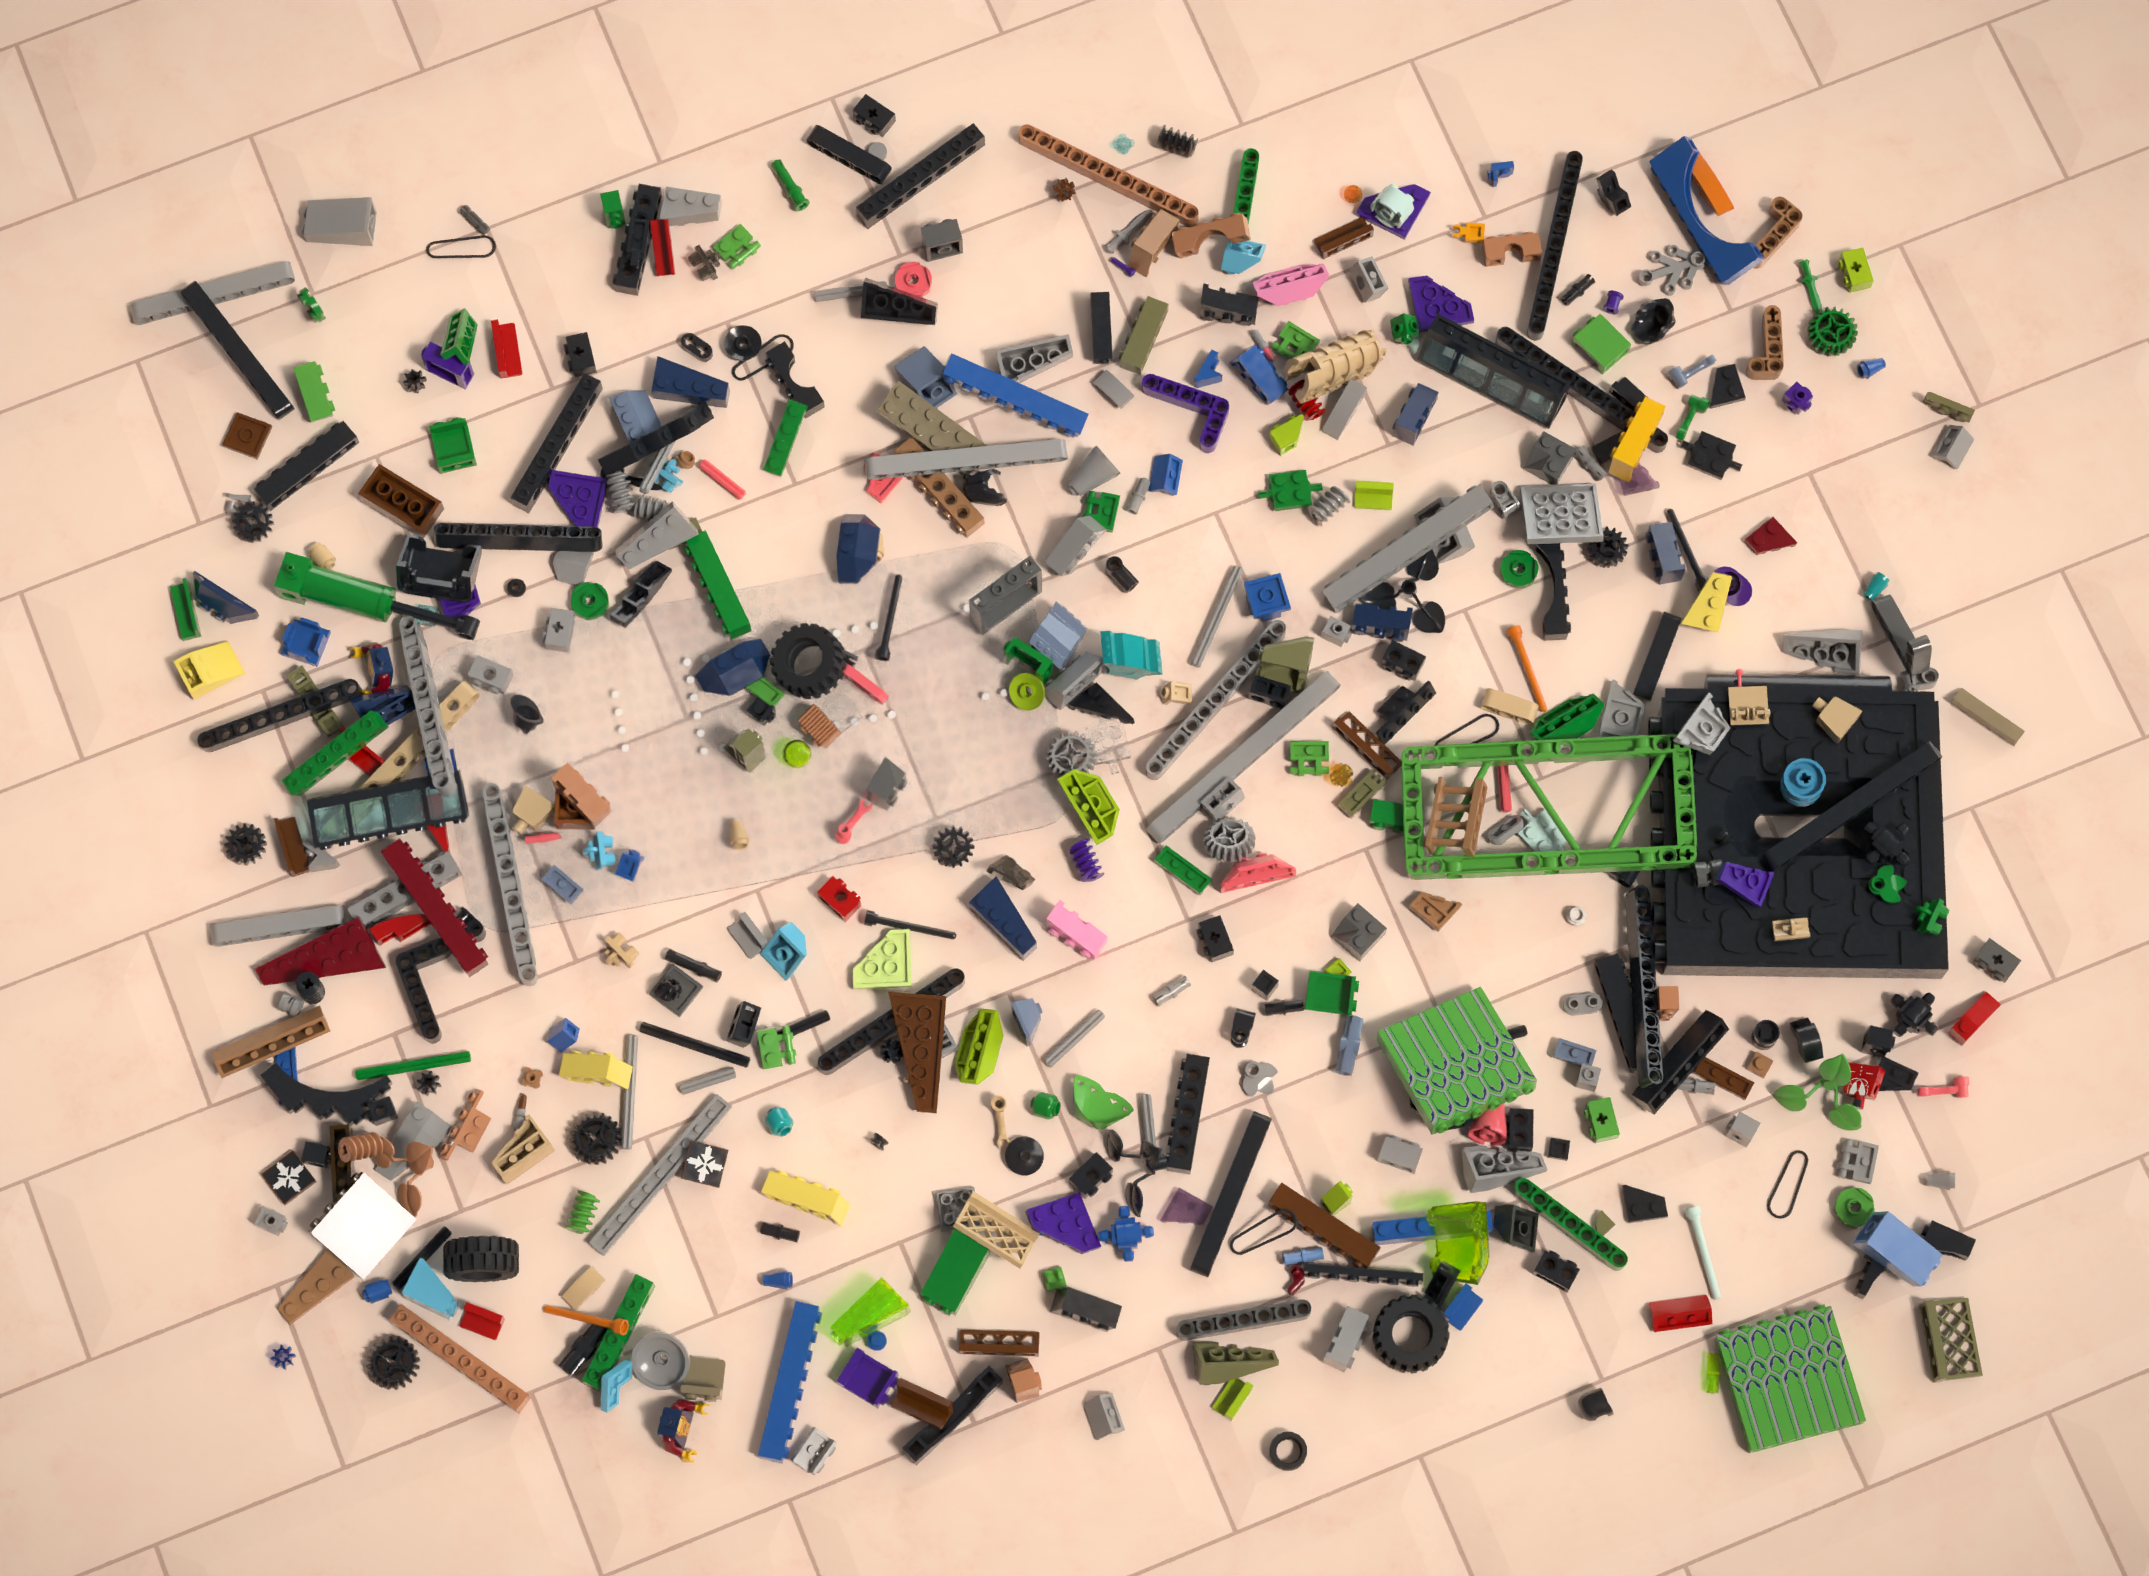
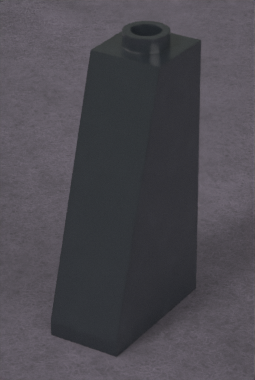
M1091 292L1094 361H1098V364H1109V361L1113 360L1110 293Z

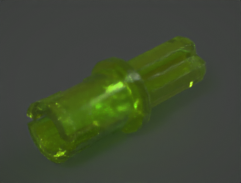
M1709 1353L1707 1355V1372H1705V1375H1707L1706 1393H1719L1718 1385L1721 1373L1719 1372V1354Z

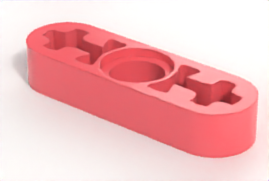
M847 664L846 669L842 670L846 679L879 704L883 705L889 698L886 692L851 665Z

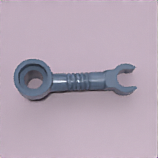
M1710 355L1685 372H1683L1680 366H1677L1670 370L1667 375L1670 380L1675 382L1678 388H1682L1688 383L1686 379L1712 366L1717 360L1713 355Z

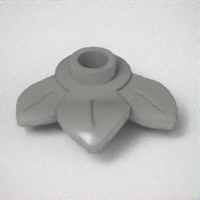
M1247 1062L1243 1068L1245 1076L1243 1088L1246 1094L1253 1097L1257 1090L1265 1094L1273 1093L1274 1085L1271 1077L1278 1073L1277 1069L1269 1063ZM1254 1068L1256 1073L1250 1074L1249 1070Z

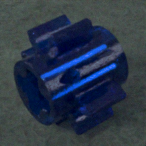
M281 1344L280 1349H273L275 1354L270 1359L277 1361L275 1363L276 1368L281 1365L286 1370L288 1365L294 1366L292 1358H295L296 1355L290 1354L292 1351L290 1346L285 1349ZM283 1353L288 1356L284 1358V1361L280 1359Z

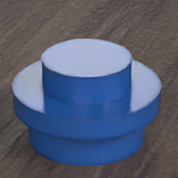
M873 1331L867 1338V1344L870 1349L880 1351L885 1348L887 1338L883 1332Z

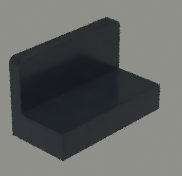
M1626 377L1622 378L1619 382L1615 381L1609 391L1619 402L1632 411H1635L1638 402H1643L1644 398L1647 397Z

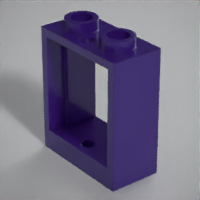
M430 342L428 347L425 346L422 350L421 358L426 371L466 390L474 376L470 361L464 365L456 354L445 360L441 356V346Z

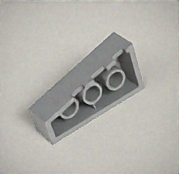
M1069 334L996 350L1000 375L1018 383H1022L1073 358Z
M672 501L615 550L616 556L628 569H631L698 535V529Z

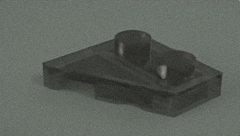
M1008 855L991 864L986 870L990 874L995 871L1003 875L1002 880L1013 884L1021 890H1025L1035 881V878L1027 870L1019 866Z

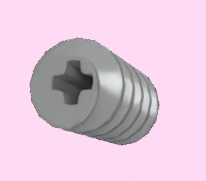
M619 472L606 476L610 478L607 480V484L612 485L608 488L609 492H613L610 495V499L615 500L611 505L617 507L613 510V513L632 510L631 507L636 505V502H630L634 495L628 494L633 488L626 486L631 483L630 480H625L629 473Z
M1332 486L1330 491L1325 492V496H1320L1319 500L1314 501V505L1308 506V511L1315 523L1323 526L1321 520L1328 522L1326 515L1334 517L1332 510L1338 513L1339 509L1337 506L1339 505L1344 508L1343 501L1350 503V499L1341 489Z
M643 494L636 503L634 517L639 513L640 518L643 519L646 516L647 520L650 521L653 516H656L667 506V501L664 500L661 505L659 498L652 502V496L646 501Z

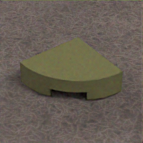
M1602 1210L1596 1219V1231L1604 1236L1616 1225Z

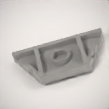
M1614 679L1611 682L1598 737L1638 736L1646 705L1639 699H1636L1630 691L1622 688Z
M1710 693L1705 695L1673 739L1675 743L1708 755L1714 752L1730 729L1719 707L1715 709L1710 700L1713 698Z

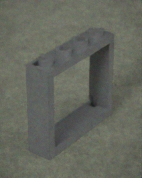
M1028 556L969 600L970 622L982 636L1042 592V570L1031 556ZM1031 582L1032 586L1028 587L1026 584ZM977 598L981 600L978 605L974 602Z

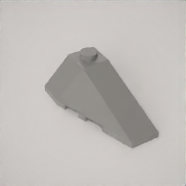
M1840 629L1786 633L1783 635V653L1802 660L1807 659L1816 662L1817 665L1832 668L1838 673L1860 674L1863 630Z
M1483 1145L1462 1149L1463 1176L1470 1193L1492 1190L1516 1182L1521 1178L1532 1177L1548 1170L1541 1153L1520 1150L1510 1152L1505 1151V1148L1495 1150L1488 1149L1487 1146Z

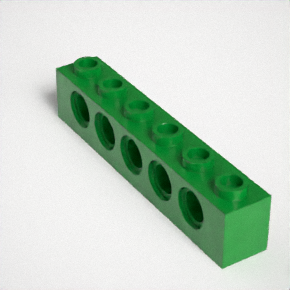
M369 711L282 779V782L292 796H302L389 728L378 712Z
M635 1274L613 1320L618 1318L627 1320L629 1323L628 1331L625 1335L615 1334L611 1328H608L582 1379L584 1385L601 1392V1378L616 1366L656 1287L654 1282Z

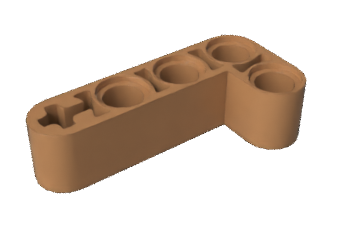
M1778 196L1771 203L1770 215L1778 222L1756 244L1765 260L1756 265L1754 269L1763 267L1800 226L1803 218L1802 212L1784 197ZM1775 206H1781L1783 209L1778 210ZM1789 217H1794L1797 221H1792ZM1777 230H1783L1785 234H1780ZM1765 243H1771L1773 247H1768Z
M1769 305L1762 316L1764 357L1752 358L1746 368V375L1752 380L1778 379L1784 367L1781 311L1779 307ZM1773 331L1776 333V336H1771L1768 332ZM1769 349H1775L1777 353H1771ZM1756 366L1760 370L1754 371L1751 367ZM1775 366L1778 368V371H1773L1770 367Z

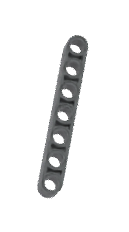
M1301 1299L1187 1319L1178 1323L1176 1334L1180 1340L1189 1341L1306 1320L1311 1314L1312 1307L1307 1300ZM1305 1306L1308 1312L1300 1314L1297 1311V1307ZM1280 1309H1285L1288 1312V1316L1282 1318L1277 1312ZM1265 1312L1268 1314L1269 1319L1261 1321L1258 1318V1314ZM1241 1316H1247L1249 1323L1243 1325L1238 1319ZM1226 1319L1229 1321L1230 1326L1222 1328L1219 1325V1321ZM1201 1323H1208L1211 1328L1208 1331H1202L1199 1326ZM1188 1326L1191 1332L1188 1335H1184L1180 1332V1328Z

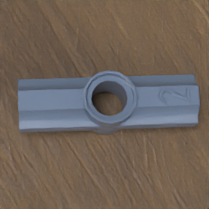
M1347 1016L1344 1035L1341 1037L1338 1051L1340 1053L1335 1073L1343 1076H1352L1355 1058L1358 1055L1361 1042L1360 1035L1364 1019L1358 1016Z

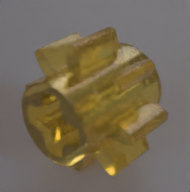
M1336 764L1330 769L1332 773L1329 777L1335 786L1343 787L1352 782L1353 771L1347 764Z

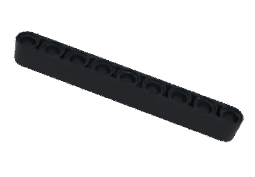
M193 281L183 288L180 293L274 415L281 420L292 412L295 408L197 281Z
M439 523L433 528L435 544L439 548L463 549L468 544L482 546V549L597 552L603 547L601 529L592 526Z
M347 679L204 731L198 736L197 743L204 751L214 752L350 702L349 698L362 695V688L356 680ZM356 686V690L353 693H348L349 687ZM338 692V697L331 700L330 695ZM315 699H320V703L317 706H312V702ZM301 705L302 710L294 713L295 707ZM279 712H284V716L281 719H276V715ZM265 718V724L258 726L259 720ZM243 725H248V729L241 733L240 728ZM230 732L227 739H222L223 733ZM212 738L210 745L204 746V741Z
M958 968L951 969L915 994L949 997L964 986V972ZM958 975L962 979L960 982L954 983L951 981V978ZM938 986H943L945 988V991L943 993H937L935 991V988ZM889 1010L822 1054L818 1058L819 1071L824 1075L834 1073L896 1032V1024L888 1025L886 1023L889 1018H894L893 1010ZM872 1029H879L881 1031L878 1036L870 1034ZM861 1039L864 1041V1045L857 1047L854 1045V1042ZM846 1050L848 1055L841 1058L838 1056V1052ZM824 1061H830L832 1063V1065L829 1068H823L821 1066Z
M1256 1111L1253 1112L1191 1264L1190 1271L1207 1278L1209 1277L1272 1121L1271 1117Z

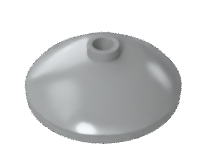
M650 1333L642 1337L632 1351V1369L636 1377L644 1385L652 1389H672L678 1386L689 1372L690 1357L686 1347L679 1339L668 1333ZM661 1354L666 1355L667 1359H663Z

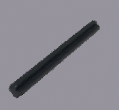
M642 1022L639 1028L641 1033L745 1068L750 1063V1057L646 1022Z

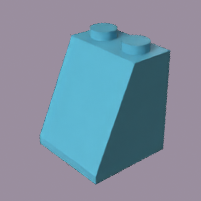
M420 1258L402 1294L408 1301L449 1320L451 1316H455L459 1307L457 1306L458 1302L426 1261Z

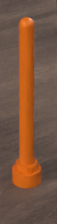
M1521 626L1510 627L1506 630L1508 638L1514 641L1541 712H1545L1547 706L1521 640L1523 633Z
M549 1305L544 1307L545 1313L611 1328L615 1334L625 1335L628 1331L629 1323L625 1319L618 1318L612 1321Z

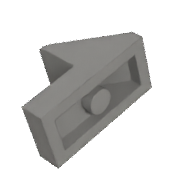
M308 838L304 841L303 846L306 849L304 852L314 859L308 866L310 872L336 869L340 866L339 862L330 854L320 850L319 847L314 848V843Z

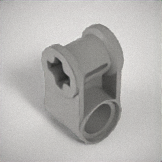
M1496 481L1493 483L1490 490V498L1504 519L1508 518V515L1512 512L1522 509L1518 499L1513 495L1505 482ZM1499 488L1503 491V494L1498 495L1494 490Z
M1932 667L1928 671L1912 677L1908 675L1906 670L1900 673L1905 686L1903 691L1932 689L1936 686L1939 679L1938 671ZM1925 676H1932L1934 681H1927Z

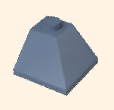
M1033 998L1011 1003L1012 1014L1027 1046H1030L1041 1021L1040 1014L1043 1013L1040 1004L1035 1003Z

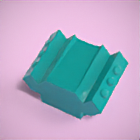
M1100 631L1103 664L1107 670L1106 674L1135 680L1144 676L1163 675L1160 642L1156 639L1147 640L1145 637Z

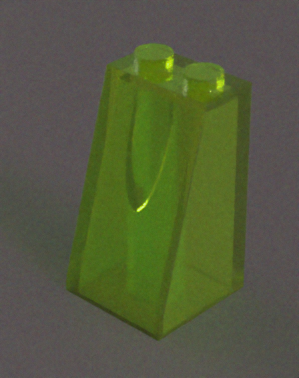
M881 1277L830 1326L832 1339L839 1346L843 1344L845 1347H848L869 1336L871 1332L878 1331L908 1315L911 1312L910 1305Z

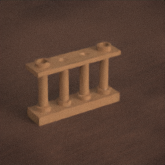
M1438 777V783L1434 786L1435 798L1428 833L1424 837V847H1426L1429 854H1434L1435 846L1461 847L1467 857L1475 856L1488 788L1483 779H1475V784L1472 787L1447 786L1443 777ZM1445 794L1472 796L1471 803L1468 805L1444 803ZM1442 811L1468 812L1469 814L1468 820L1465 822L1440 821ZM1439 828L1465 830V836L1462 839L1437 838Z

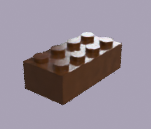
M378 464L358 493L361 502L423 539L444 510L442 501L381 464Z

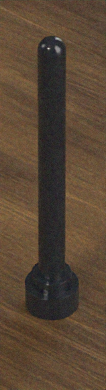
M1668 509L1667 515L1673 524L1674 531L1695 574V586L1700 592L1708 577L1706 578L1702 574L1674 510Z
M900 574L895 576L881 646H878V649L875 651L874 658L880 661H889L891 652L888 645L902 583V575Z
M867 910L864 925L871 927L872 925L880 924L900 929H910V931L952 940L957 937L956 933L952 931L880 917L878 914H875V911Z

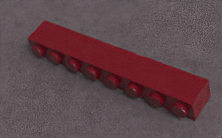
M399 838L381 851L383 857L470 978L489 965L486 960L488 955L483 948L478 949L475 945L478 941L472 933L468 934L464 928L467 926L462 918L457 919L453 914L456 910L450 902L446 904L443 900L445 895L439 887H434L432 884L434 879L430 873H424L421 869L424 865L418 857L414 858L411 852L413 850L408 842L403 843Z

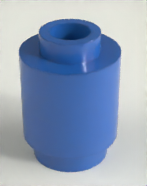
M380 1279L364 1286L365 1290L362 1291L365 1301H370L371 1304L389 1298L388 1295L393 1294L388 1279Z

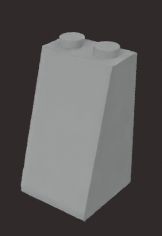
M372 197L308 200L307 207H304V218L306 220L305 224H302L301 229L306 242L373 246L377 211Z

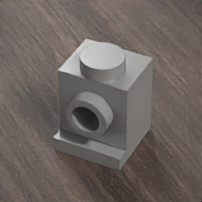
M262 1206L254 1224L257 1228L279 1237L280 1233L285 1231L288 1222H286L287 1218L284 1215ZM270 1218H275L273 1224L268 1223Z

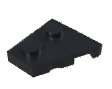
M1732 364L1717 368L1710 409L1744 401L1746 396L1736 365Z
M1882 1056L1878 1066L1885 1070V1074L1879 1091H1910L1919 1072Z
M1622 1185L1628 1223L1668 1218L1665 1197L1628 1185Z

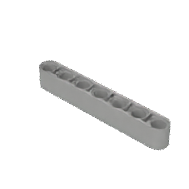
M336 905L216 923L210 926L212 946H227L326 931L345 923L343 907Z

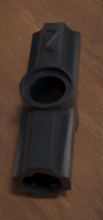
M591 1324L586 1332L574 1341L570 1352L558 1366L572 1377L584 1361L589 1360L595 1353L597 1345L604 1338L608 1328Z

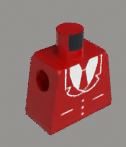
M1849 1063L1851 1079L1848 1084L1844 1085V1094L1853 1098V1106L1863 1110L1865 1099H1876L1885 1070L1880 1066Z

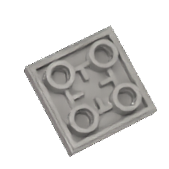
M974 1187L935 1192L941 1232L955 1229L953 1225L962 1211L965 1202L972 1192H975ZM961 1221V1222H960L961 1224L965 1225L966 1227H969V1224H968L967 1221ZM973 1221L976 1227L980 1226L979 1221Z

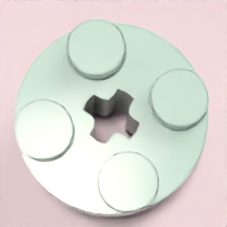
M1389 184V186L1384 187L1370 207L1372 212L1375 210L1377 213L1375 217L1381 223L1390 228L1394 226L1400 228L1414 210V199L1411 195L1400 191L1396 185Z

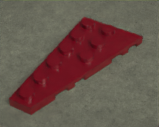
M360 916L255 967V970L265 986L296 981L297 977L304 972H312L318 978L383 969L386 968V965Z

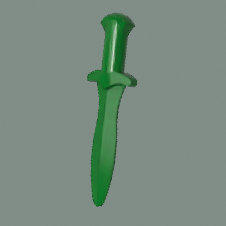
M1803 259L1799 262L1804 273V278L1800 282L1806 284L1813 309L1818 314V311L1822 310V304L1815 287V280L1818 279V276L1811 274L1810 261Z

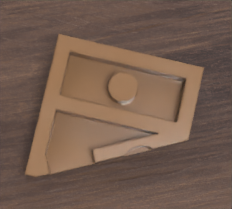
M1421 892L1408 908L1439 932L1461 908L1462 903H1453L1446 901L1443 897H1435L1429 893Z

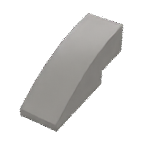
M1353 379L1349 381L1322 429L1323 433L1337 441L1339 440L1356 413L1357 407L1366 395V386Z

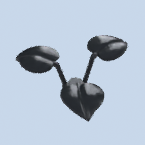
M1433 549L1407 566L1408 574L1416 578L1405 580L1397 594H1394L1395 591L1391 584L1383 582L1362 597L1363 603L1379 605L1381 609L1390 610V606L1396 607L1395 598L1401 594L1407 598L1413 597L1421 608L1414 615L1415 626L1425 633L1443 632L1446 620L1442 607L1433 601L1423 606L1416 595L1417 587L1415 582L1419 581V579L1430 581L1438 574L1439 564Z
M1110 1129L1107 1138V1150L1114 1162L1120 1161V1156L1143 1160V1167L1147 1174L1136 1179L1133 1184L1131 1182L1127 1183L1125 1190L1128 1207L1134 1215L1141 1217L1143 1194L1137 1184L1145 1178L1155 1175V1171L1166 1169V1156L1160 1154L1161 1148L1154 1146L1149 1141L1141 1143L1140 1155L1125 1154L1122 1152L1123 1142L1120 1136L1113 1129Z

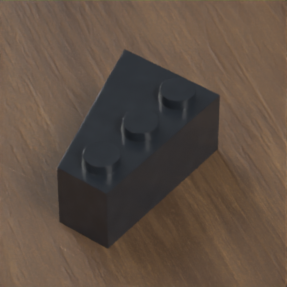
M1065 1287L1056 1290L1050 1313L1077 1320L1084 1325L1091 1324L1097 1326L1098 1330L1108 1332V1330L1116 1329L1122 1306L1082 1291Z

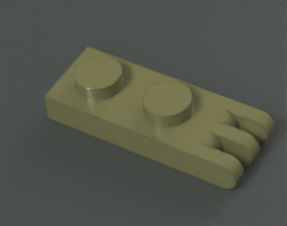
M1927 392L1923 400L1924 405L1938 410L1943 415H1951L1960 422L1969 423L1975 411L1970 407L1932 392Z
M1374 769L1338 803V807L1351 819L1387 783L1385 779L1379 784L1377 783L1381 778L1379 774L1374 779L1371 778L1376 772Z

